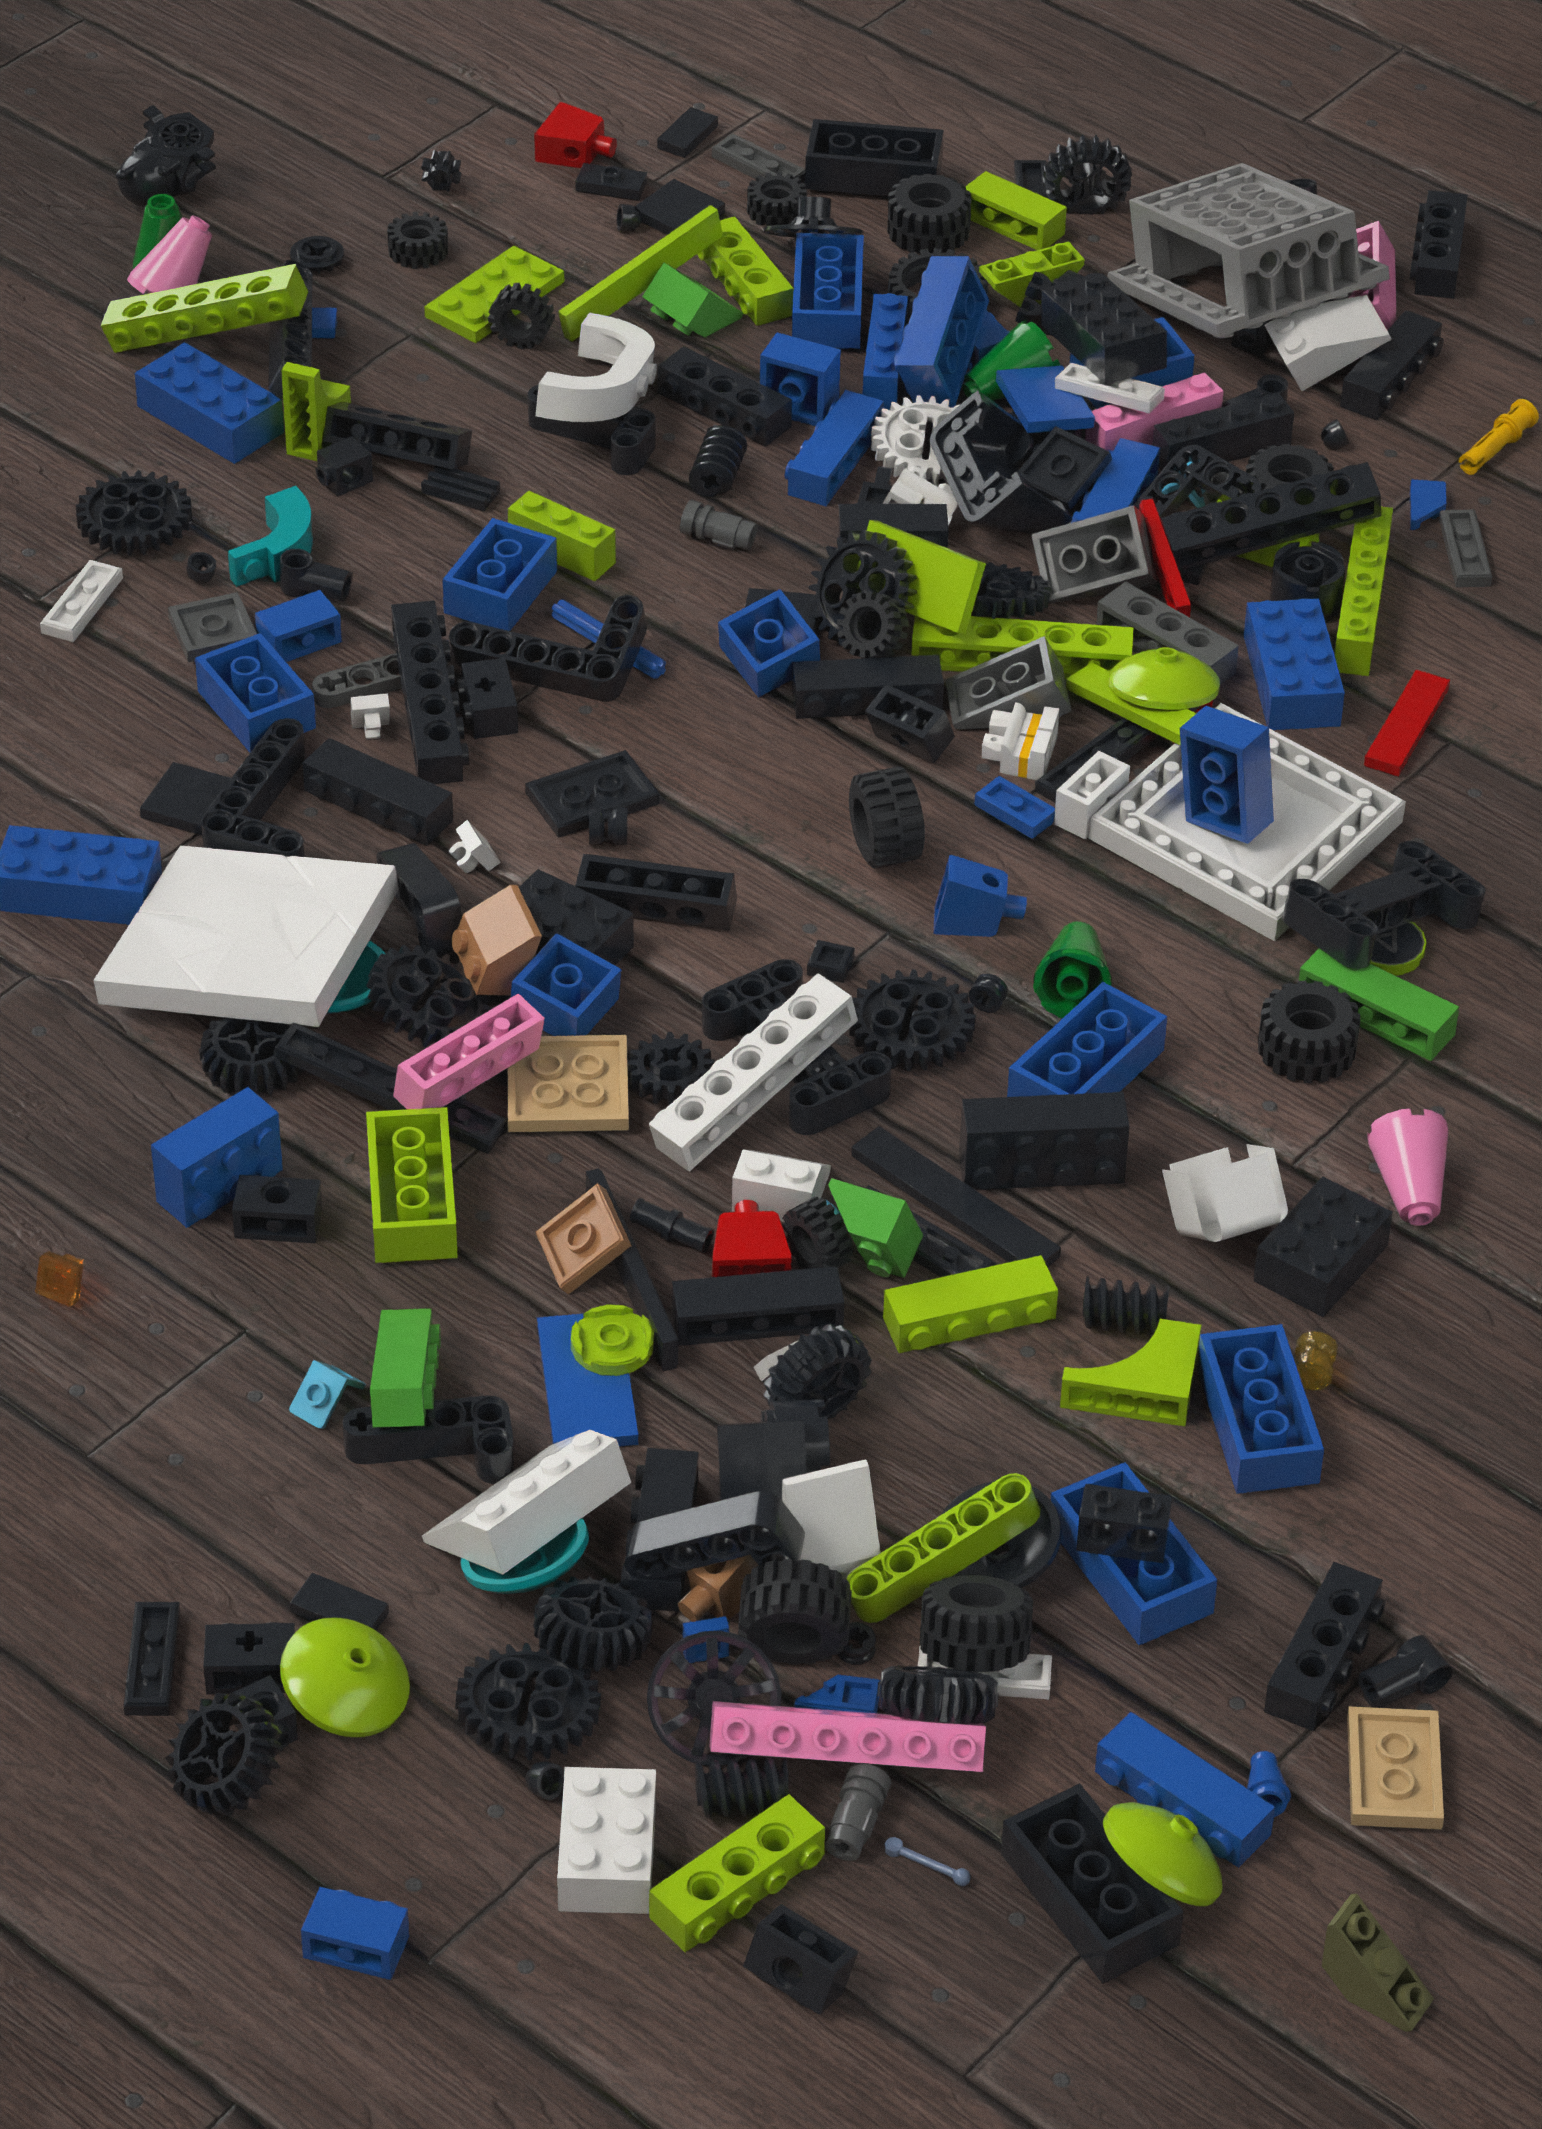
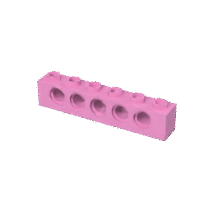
M713 1701L709 1747L711 1752L983 1772L986 1726L983 1723H936L933 1721L906 1719L905 1717H897L890 1714Z

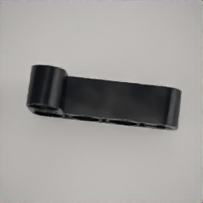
M538 385L528 391V423L530 427L538 431L611 449L612 470L620 475L638 473L655 449L656 418L654 413L647 409L634 406L628 413L620 417L595 422L553 420L535 416Z
M415 843L378 852L376 855L377 864L395 866L399 887L395 898L415 920L418 941L423 952L428 954L430 949L433 948L436 951L437 957L441 959L446 954L450 955V957L458 956L452 947V936L459 927L462 913L454 887Z
M486 1395L434 1400V1409H426L424 1426L373 1427L371 1407L353 1409L343 1418L344 1453L346 1458L356 1464L366 1465L474 1454L476 1473L486 1483L496 1484L514 1471V1445L509 1407L506 1401L497 1396Z
M764 1491L752 1492L636 1523L631 1530L624 1567L631 1576L638 1579L651 1580L751 1555L758 1566H765V1563L770 1561H783V1559L800 1560L805 1531L777 1495Z

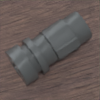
M692 499L688 501L680 522V533L692 537L696 534V538L701 540L710 538L713 544L730 550L738 547L749 551L755 541L758 528L756 523L726 512L715 511L714 507L708 504L704 507L703 503Z
M857 1763L853 1764L848 1770L839 1795L841 1802L837 1806L825 1842L826 1850L838 1859L853 1861L859 1858L863 1845L866 1844L867 1839L871 1836L878 1813L883 1808L884 1801L891 1787V1779L877 1766Z

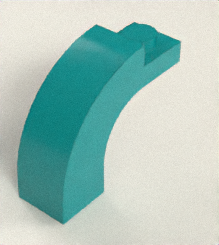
M297 486L265 497L266 525L272 531L269 535L228 551L230 580L236 587L267 575L275 583L280 581V558L289 549H303L311 554L313 547L311 508L307 498Z

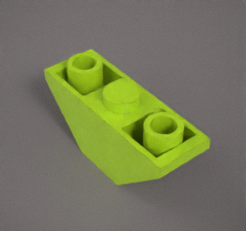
M1068 241L979 266V272L995 291L1021 307L1024 298L1027 297L1025 292L1034 272L1046 275L1053 282L1054 279H1059L1068 270L1078 273L1084 266L1085 259Z

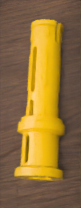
M1517 399L1511 405L1510 411L1507 414H1501L1495 419L1492 430L1459 458V463H1463L1460 465V468L1465 473L1474 475L1507 443L1518 441L1526 428H1532L1538 422L1539 413L1536 407L1528 400Z

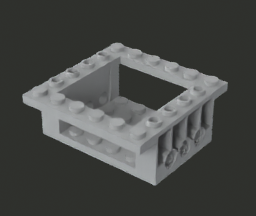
M1244 163L1130 199L1136 263L1108 272V278L1125 294L1131 295L1142 303L1158 308L1159 311L1166 312L1178 320L1185 321L1195 326L1196 329L1203 330L1220 339L1231 337L1235 331L1244 328H1258L1263 325V322L1271 319L1287 318L1291 316V312L1300 309L1316 308L1321 302L1330 299L1346 298L1348 293L1359 289L1368 290L1375 288L1377 283L1390 279L1389 266L1358 253L1355 211ZM1223 265L1227 306L1223 307L1171 282V279L1181 275H1195L1199 272V269L1208 266Z

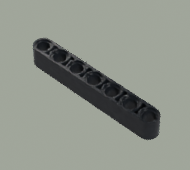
M286 260L283 266L296 264L308 290L300 316L270 322L268 387L271 393L283 400L281 370L286 362L311 367L313 274L307 266L295 260Z

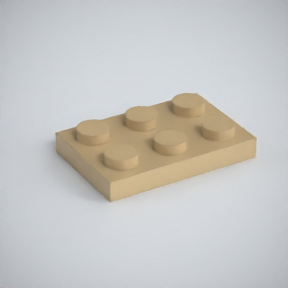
M1349 1706L1347 1728L1351 1825L1442 1830L1444 1809L1438 1711Z

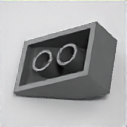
M1135 506L1031 534L1040 576H1042V580L1049 582L1048 586H1051L1049 603L1108 595L1124 582H1128L1138 589L1159 583L1144 515Z
M1045 636L945 679L952 723L955 729L989 728L993 710L1012 713L1015 702L1023 705L1028 713L1042 714L1044 707L1059 708L1060 718L1062 715L1071 712L1063 666Z

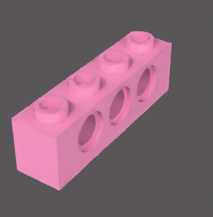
M516 994L399 1064L393 1097L406 1109L444 1107L538 1050L545 1018L521 995Z

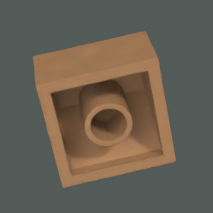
M509 885L463 914L458 929L453 933L452 947L454 952L458 954L464 967L465 976L470 980L476 995H511L512 981L534 958L542 935L518 885Z

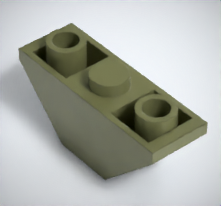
M1351 1894L1327 1926L1321 1966L1347 2001L1405 2032L1412 2031L1434 1998L1359 1895Z

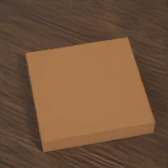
M598 1183L536 1231L560 1289L568 1295L632 1246L607 1190Z

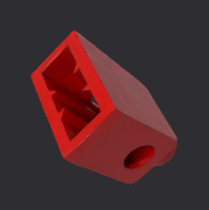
M559 102L534 134L535 161L540 163L582 168L583 163L590 164L597 154L612 158L617 148L616 138L604 136V120L601 116L563 102Z
M742 1200L735 1205V1212H724L719 1215L712 1256V1277L791 1270V1252L778 1213L774 1211H759V1205L755 1201Z

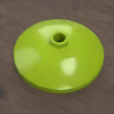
M1162 647L1146 650L1121 660L1110 671L1109 686L1118 697L1130 703L1153 709L1180 710L1202 706L1214 700L1220 691V679L1208 664L1196 657L1173 648Z
M323 1618L312 1621L294 1633L282 1653L280 1674L288 1698L307 1720L330 1733L346 1737L375 1735L395 1723L407 1704L410 1682L402 1657L384 1636L360 1622L344 1618Z
M1135 1802L1120 1803L1110 1808L1103 1820L1106 1836L1118 1855L1139 1876L1166 1895L1190 1905L1209 1906L1218 1899L1223 1889L1221 1872L1209 1845L1198 1833V1829L1192 1821L1166 1809Z

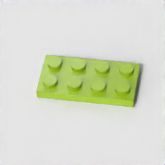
M513 245L425 305V318L477 343L492 332L490 327L493 323H488L490 315L488 312L505 286L510 284L512 287L514 283H520L521 288H523L525 283L530 284L531 291L534 292L536 288L541 290L539 296L542 298L565 282L564 270ZM511 310L515 316L521 312L519 310Z

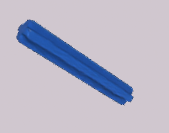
M561 599L557 604L554 603L552 606V617L596 644L604 623L566 600ZM641 646L633 667L653 679H658L666 671V662Z

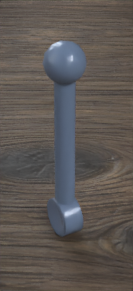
M891 1837L885 1842V1853L890 1857L904 1856L953 1878L958 1886H966L970 1882L971 1875L964 1868L953 1869L903 1847L901 1839Z

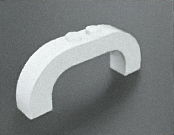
M589 313L581 324L578 356L605 361L613 364V366L607 373L591 377H577L547 371L538 385L535 416L560 421L595 422L617 418L628 413L635 406L639 398L646 395L648 385L654 383L657 365L653 363L655 348L653 338L645 330L629 322L605 315Z

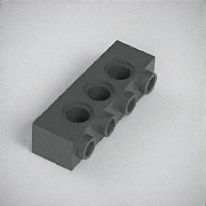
M1124 582L1098 601L1096 625L1134 627L1132 651L1140 653L1146 650L1169 647L1188 653L1208 664L1219 676L1220 685L1236 674L1239 645L1128 582Z

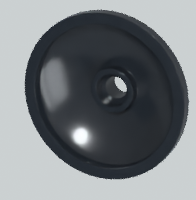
M995 1481L977 1485L963 1492L944 1509L942 1514ZM1031 1486L1040 1507V1516L1037 1522L952 1577L962 1575L989 1576L1019 1585V1588L1027 1586L1040 1577L1055 1559L1062 1538L1059 1515L1051 1500L1039 1489ZM1008 1551L1006 1554L999 1555L1002 1552Z

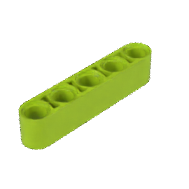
M1017 1473L999 1478L854 1569L848 1575L847 1580L850 1584V1590H852L851 1603L857 1616L862 1621L868 1623L879 1622L922 1596L925 1588H929L930 1584L952 1577L1030 1528L1037 1522L1040 1516V1507L1029 1480L1024 1475Z

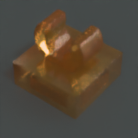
M50 1251L44 1253L39 1257L35 1293L69 1307L77 1303L80 1298L84 1266L83 1259L70 1254L60 1256Z

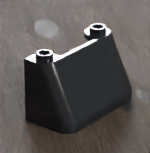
M977 390L933 429L930 437L931 448L964 518L974 526L1034 534L1066 525L1072 521V517L1063 503L1057 500L1050 501L1029 486L1025 477L1018 473V467L1031 456L1034 448V440L1031 433H1027L1018 419Z

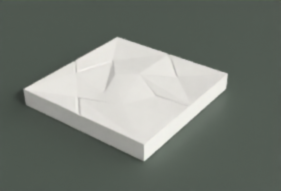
M1222 703L1215 707V709L1258 723ZM1269 729L1274 822L1250 843L1238 841L1186 821L1181 746L1176 743L1090 817L1088 838L1173 886L1181 888L1184 892L1267 938L1276 941L1289 928L1283 921L1282 916L1290 883L1295 879H1309L1330 890L1403 822L1406 801Z
M180 846L140 907L139 912L136 913L93 980L98 1004L284 1024L296 1023L303 1026L319 1027L399 890L395 866Z

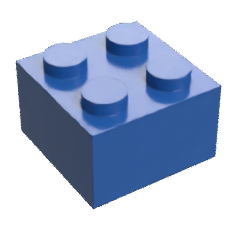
M777 332L760 355V384L792 399V420L816 426L820 420L823 421L827 416L831 404L839 399L841 349Z
M781 589L718 622L720 648L758 698L792 680V662L820 661L819 638Z
M556 933L512 981L511 997L519 994L545 1018L543 1031L552 1036L587 1035L619 999L622 969Z

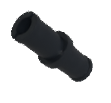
M639 1198L636 1201L630 1214V1221L632 1223H637L660 1233L661 1238L668 1242L674 1239L699 1250L701 1253H705L708 1250L714 1237V1230L712 1228H707L684 1218L683 1212L676 1209L670 1212L645 1201L643 1198Z

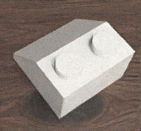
M742 1150L732 1177V1212H735L734 1208L738 1202L753 1200L759 1205V1211H774L778 1213L780 1221L785 1222L782 1218L787 1211L813 1197H818L819 1199L822 1197L831 1171V1165L755 1150Z

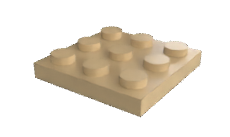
M627 1035L541 1036L538 1050L508 1067V1132L629 1130Z

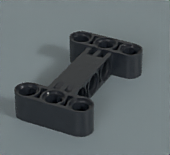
M1403 841L1398 845L1391 874L1345 891L1333 894L1313 880H1293L1289 886L1282 919L1289 927L1346 967L1362 969L1370 965L1377 934L1435 914L1454 927L1460 929L1474 928L1478 923L1486 889L1476 879L1428 846L1416 841Z
M790 959L777 960L706 992L702 997L703 1034L711 1040L724 1041L746 1031L748 1034L754 1031L767 1019L773 1010L781 1007L803 984V969L801 965ZM830 1045L792 1079L796 1085L791 1088L789 1096L790 1128L801 1135L816 1134L885 1102L890 1096L891 1060L884 1053L870 1051L846 1061Z

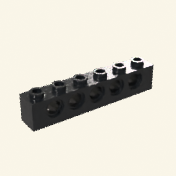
M1368 462L1358 465H1348L1342 469L1325 474H1315L1292 483L1279 484L1259 492L1245 493L1239 497L1222 502L1209 503L1189 511L1176 512L1161 518V523L1178 570L1182 571L1380 517L1381 494Z
M435 600L392 604V633L397 653L417 777L432 784L463 781V766L469 765V752L467 743L460 744V739H465L462 717L455 716V713H460L458 691H451V688L455 687L453 665L446 666V662H451L449 640H442L441 638L446 636L444 615H437Z

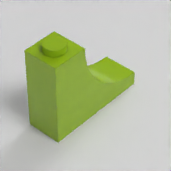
M286 362L281 370L286 451L288 455L317 461V451L331 445L330 442L323 441L327 407L339 402L351 403L350 386L322 380L320 378V369Z
M1160 1319L1158 1327L1149 1342L1130 1357L1101 1367H1065L1062 1377L1060 1408L1185 1427L1198 1358L1201 1325Z

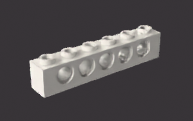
M819 973L808 983L801 985L790 999L781 1007L773 1010L763 1023L754 1031L745 1035L736 1047L723 1058L717 1060L709 1071L694 1084L689 1085L673 1103L657 1113L655 1118L649 1123L656 1148L690 1172L858 1021L852 996Z

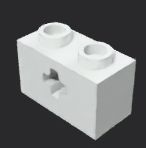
M1098 751L1056 790L1054 825L1086 840L1089 834L1090 817L1129 784L1130 765Z

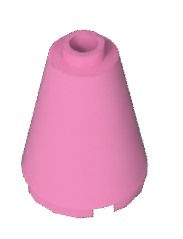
M194 215L190 219L183 217L130 272L127 279L128 282L142 294L145 291L147 293H154L197 284L212 238V234L208 231L210 225Z
M1401 1109L1387 1113L1372 1123V1132L1367 1134L1368 1145L1400 1218L1414 1226L1427 1225L1439 1215L1441 1209L1449 1133L1447 1122L1442 1115L1424 1109V1115H1412L1411 1109Z

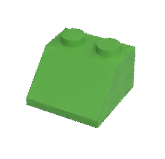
M664 262L642 296L653 304L650 309L652 312L666 321L671 316L675 319L673 326L688 336L694 331L705 338L738 321L744 314L701 283Z
M831 1178L828 1186L848 1232L857 1246L858 1252L863 1257L867 1268L874 1274L882 1277H889L890 1274L905 1278L923 1237V1233L906 1200Z

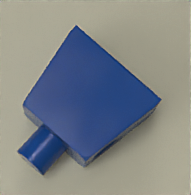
M949 855L934 907L933 934L992 937L997 934L1001 917L1023 920L1027 897L1007 894L1008 875L1005 871Z

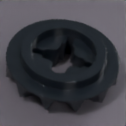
M325 236L303 238L297 241L290 250L291 260L298 261L307 266L311 271H317L319 274L323 270L331 272L334 266L342 265V258L344 257L343 246L337 240Z

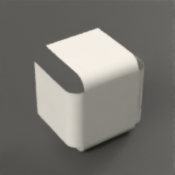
M1246 1144L1249 1158L1231 1163L1227 1147L1169 1164L1171 1171L1162 1169L1177 1231L1186 1237L1217 1242L1280 1223L1286 1217L1288 1207L1274 1148Z

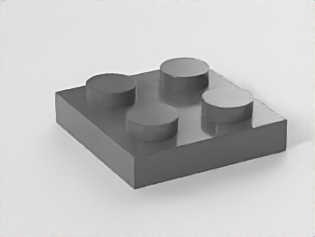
M238 592L168 607V618L188 663L195 661V657L257 634Z

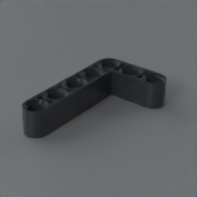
M624 595L618 597L612 603L593 651L466 621L452 627L449 633V640L454 660L460 667L461 663L505 658L511 680L609 702L618 698L624 689L646 635L647 623L642 601L636 596Z
M290 718L275 721L202 816L203 848L277 854L285 857H305L304 840L300 833L260 821L304 762L303 725L299 721Z

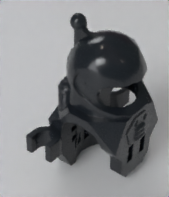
M154 105L148 107L143 111V115L149 119L144 123V128L148 130L145 138L134 145L132 154L126 157L116 172L119 190L129 202L137 206H146L148 199L157 194L166 193L174 197L195 192L197 181L216 169V165L210 161V159L215 157V152L210 149L214 142V131L190 112L173 114L164 118L161 111Z

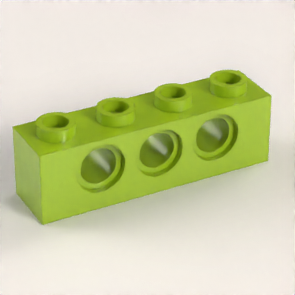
M735 216L720 220L723 236L697 254L699 259L706 262L713 276L722 282L728 295L734 297L740 305L742 312L748 315L756 326L791 317L794 288Z
M788 1794L650 1889L649 1918L685 1953L698 1943L708 1942L714 1937L718 1929L734 1918L739 1919L745 1916L755 1903L768 1894L779 1892L787 1884L788 1880L801 1871L810 1870L815 1867L824 1856L825 1827Z

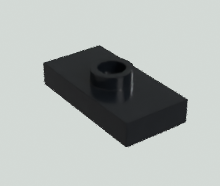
M583 163L575 181V187L578 192L640 200L647 184V172L622 169L617 166Z

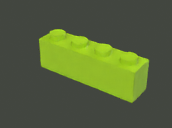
M1042 1255L886 1289L884 1290L883 1319L898 1353L921 1350L930 1346L961 1341L970 1337L1001 1332L1006 1329L1055 1319L1058 1289Z

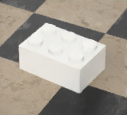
M565 1767L557 1875L558 1911L649 1914V1890L652 1889L656 1813V1770Z

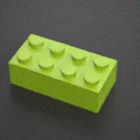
M447 1107L366 1112L375 1263L458 1258Z

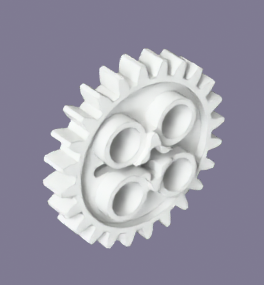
M920 395L917 396L915 403H912L906 397L903 398L902 406L892 402L890 410L883 408L881 410V417H875L874 426H872L871 451H876L875 460H884L883 467L894 468V477L900 476L904 468L909 470L912 466H917L926 472L927 480H931L935 486H938L939 479H944L947 482L931 445L929 459H922L926 422L930 421L933 423V431L938 423L959 405L953 408L948 407V399L938 404L936 403L935 396H931L929 402H924Z

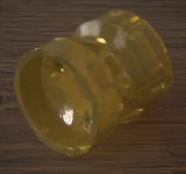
M1306 1332L1297 1339L1296 1358L1294 1361L1304 1389L1322 1390L1332 1382L1333 1363L1336 1361L1338 1345L1330 1335L1323 1332Z

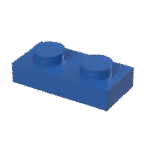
M1001 776L996 777L975 794V806L1031 839L1054 823L1055 808Z

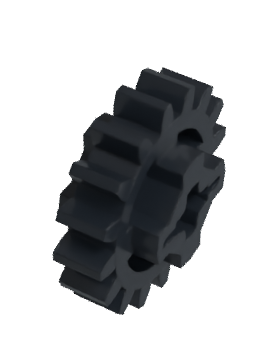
M668 1032L665 1039H660L658 1035L653 1034L651 1043L640 1040L638 1042V1050L631 1049L630 1060L628 1061L630 1086L632 1089L639 1088V1096L641 1098L651 1094L653 1095V1103L657 1104L663 1098L667 1099L670 1105L682 1095L689 1085L694 1084L711 1069L714 1060L711 1059L710 1049H702V1041L700 1039L690 1043L688 1042V1034L685 1033L680 1039L674 1038L672 1032Z

